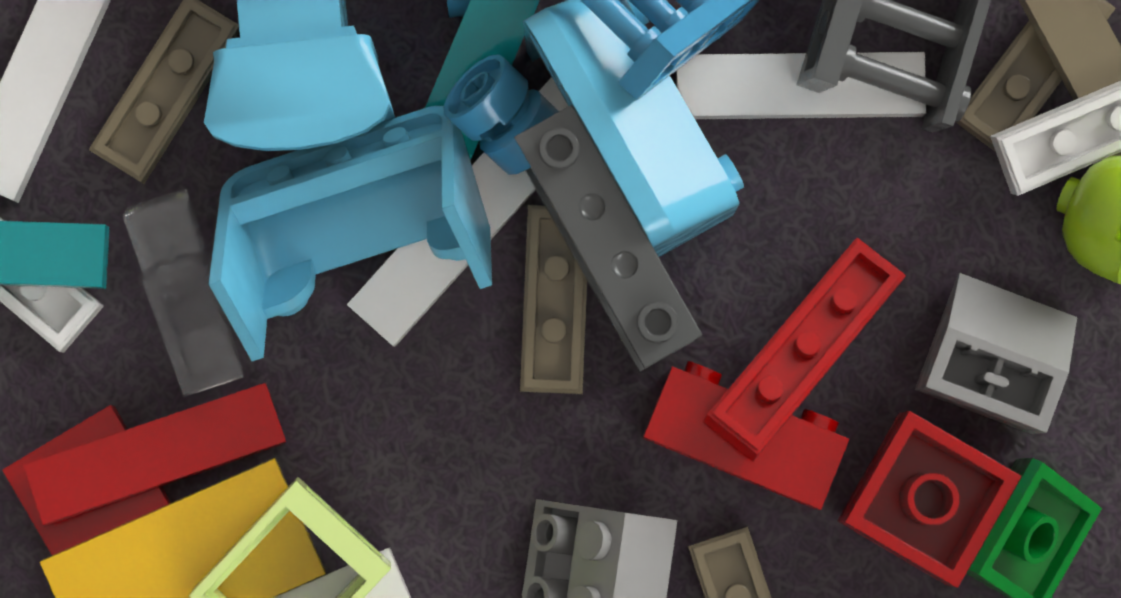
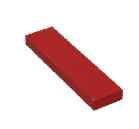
M856 238L707 413L703 422L754 462L899 287L906 275L859 238Z
M263 383L23 464V468L42 525L47 526L286 444V439L267 384Z

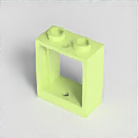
M297 477L193 588L189 597L227 598L217 588L289 511L358 573L336 598H365L390 571L391 562L304 481Z

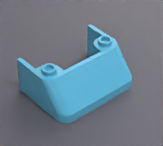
M567 0L555 4L523 20L526 51L532 62L541 57L567 105H573L658 257L734 215L739 206L736 192L744 188L743 181L726 154L719 158L716 157L670 76L638 100L634 99L618 83L634 63L627 56L630 48L580 0ZM619 0L643 25L649 23V20L629 0Z
M431 106L381 122L368 132L337 144L297 150L251 165L238 171L225 182L220 192L209 286L251 361L264 358L267 319L275 316H290L300 311L307 304L309 297L315 289L316 274L427 239L428 245L436 257L455 261L466 259L479 288L492 286L490 225L461 130L444 115L443 106Z

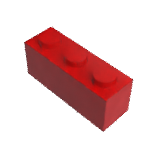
M687 361L684 371L673 366L671 367L643 434V439L810 508L822 509L849 442V438L835 433L839 422L814 411L804 409L800 418L792 415L753 462L703 422L707 413L728 390L719 385L722 374L691 361Z

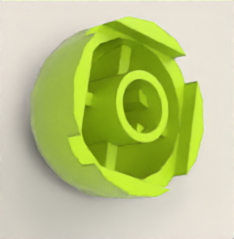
M1109 156L1089 167L1081 180L1075 177L1069 178L1059 196L1057 211L1065 214L1062 227L1063 238L1068 252L1078 264L1094 274L1121 285V156Z

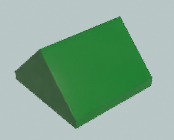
M1035 458L1016 459L1010 470L1022 477L966 574L1007 598H1051L1102 508L1043 462Z

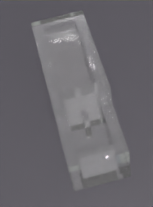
M186 188L127 207L123 214V220L144 275L142 283L183 396L185 397L244 378L229 320L209 286L211 262Z

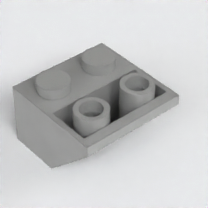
M958 273L915 390L1029 434L1047 433L1069 374L1077 317Z
M536 499L522 598H667L678 520Z

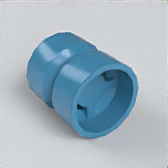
M499 54L488 56L467 70L455 83L443 106L444 115L472 141L480 140V149L508 175L519 174L531 168L514 137L559 112L540 92L535 89L528 90V80Z

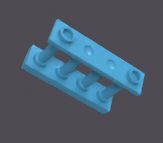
M580 0L630 48L627 56L634 63L618 83L636 100L740 23L759 2V0H675L682 6L676 10L666 0H629L655 25L648 29L619 0Z

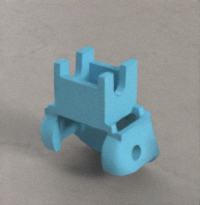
M237 0L240 38L227 39L226 48L213 52L214 65L204 124L215 139L234 147L262 151L303 150L337 144L364 134L381 122L395 118L372 38L369 35L357 34L354 26H348L346 0Z

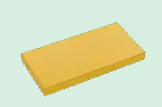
M275 457L40 561V565L55 598H190L189 595L193 588L288 488V485ZM289 511L217 589L227 598H273L325 575L326 571L305 524Z

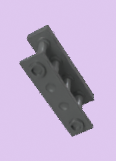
M822 0L796 85L821 93L837 86L838 81L843 82L849 77L928 105L921 128L923 130L933 133L953 127L955 121L958 122L962 119L970 102L971 87L967 86L966 83L991 0H960L954 22L892 0ZM867 18L946 46L936 81L857 54L856 46L850 44L856 22L861 23Z
M573 105L516 135L514 139L531 167L525 170L638 372L643 371L701 337L700 329Z

